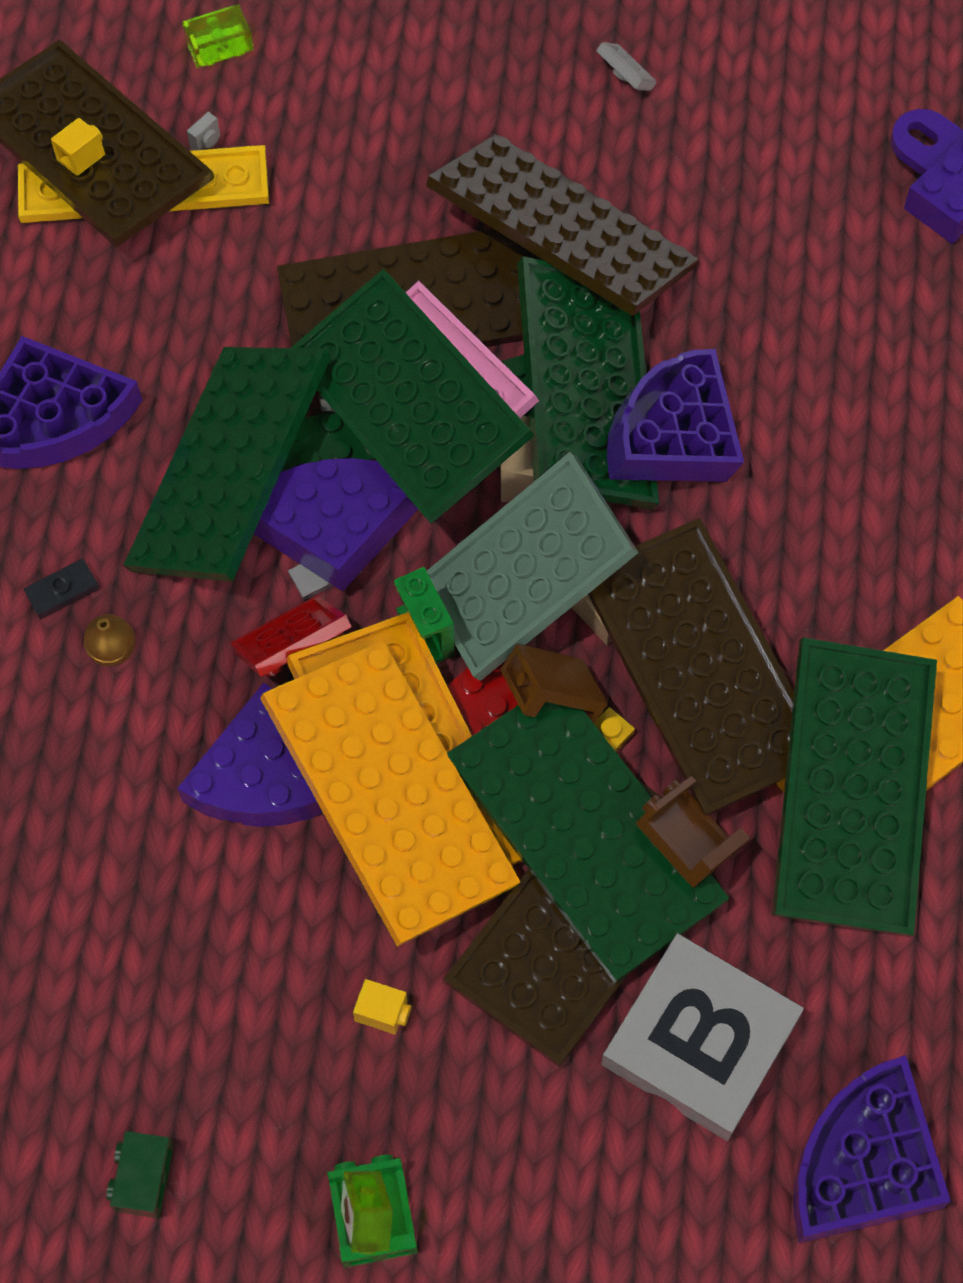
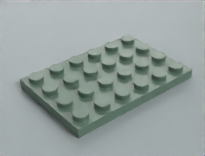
M569 452L429 568L427 573L454 623L455 645L473 677L481 681L507 660L517 644H527L639 552L577 456Z

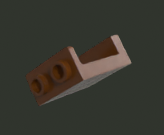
M517 644L500 669L522 713L527 716L536 717L544 703L549 702L584 710L591 721L595 723L608 704L584 660Z
M693 776L683 783L676 779L662 792L664 795L662 799L658 794L652 797L641 808L645 814L635 823L692 888L731 858L750 839L742 828L728 837L709 814H704L698 802L688 791L696 782Z

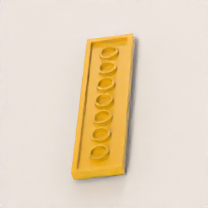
M265 145L190 151L213 171L214 180L170 211L269 204ZM18 164V216L21 223L83 218L24 164Z

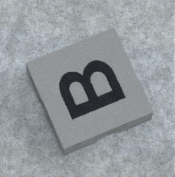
M677 933L604 1052L601 1065L643 1091L667 1100L683 1115L728 1142L751 1103L759 1085L799 1020L804 1008Z

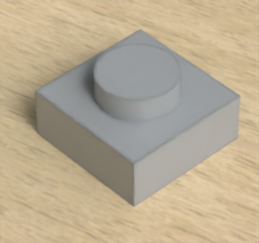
M207 112L187 130L190 149L193 151L211 148L221 137L218 120L210 112Z

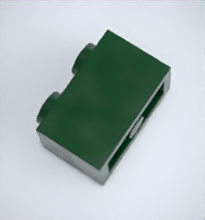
M125 1131L124 1140L118 1141L115 1149L114 1162L118 1164L116 1178L109 1180L106 1195L107 1201H111L110 1207L115 1212L160 1219L174 1144L169 1137Z

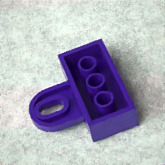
M911 110L898 118L891 135L892 149L897 157L922 175L910 186L904 209L953 244L963 234V130L933 110ZM911 129L920 130L931 138L935 145L926 146L911 136L908 131Z

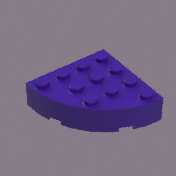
M21 336L0 371V467L11 469L44 467L68 461L91 451L112 437L131 418L143 401L137 381Z
M715 349L691 350L655 365L641 378L625 398L614 416L608 434L607 464L609 479L727 482L744 463Z
M355 458L325 459L302 464L280 473L254 535L339 590L344 591L412 517L418 508L378 461Z
M265 683L259 687L177 789L183 803L206 816L221 821L224 819L240 822L243 825L254 827L287 825L311 819L323 813L260 699L263 693L273 688Z
M906 1055L878 1064L853 1080L832 1099L812 1128L800 1155L794 1181L793 1214L799 1243L941 1210L950 1202Z

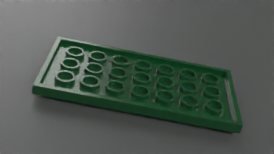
M523 256L517 263L526 386L539 400L528 411L529 427L535 435L530 439L533 480H537L565 455L572 452L577 456L606 502L653 510L659 504L657 480L609 479L607 464L608 434L614 416L625 398L641 378L646 375L640 311L632 316L546 261Z
M384 268L291 347L325 349L330 354V361L317 391L430 524L535 436L529 427Z
M223 347L123 566L130 572L222 581L234 580L330 361L331 356L325 349Z
M805 637L799 640L772 916L906 937L914 936L937 668L936 659Z
M545 702L536 717L524 715L519 705H517L447 753L467 788L614 983L669 945L677 933L679 935L684 934L728 902L729 897L711 874L692 888L635 824L645 814L641 808L651 797L584 710Z

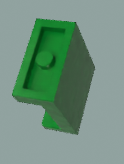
M425 567L396 578L394 585L404 605L396 608L397 616L409 613L420 637L425 640L436 664L454 657V623Z
M391 1154L380 1155L371 1158L370 1164L357 1166L356 1162H344L335 1165L334 1171L327 1172L340 1244L341 1261L344 1268L418 1254L401 1158L393 1159ZM343 1180L353 1212L351 1244L341 1210Z

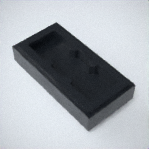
M83 558L23 588L40 620L100 589Z

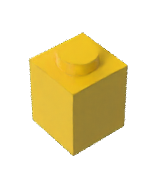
M77 118L51 138L57 161L76 176L105 155L101 132L94 125L89 126L80 118Z
M365 979L353 1011L355 1021L396 1035L399 1025L405 1026L410 1015L411 1005L407 1004V993Z

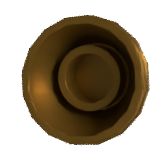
M104 614L96 617L88 624L84 635V647L87 655L95 663L103 666H115L125 662L132 655L135 649V634L132 627L122 617L114 614Z

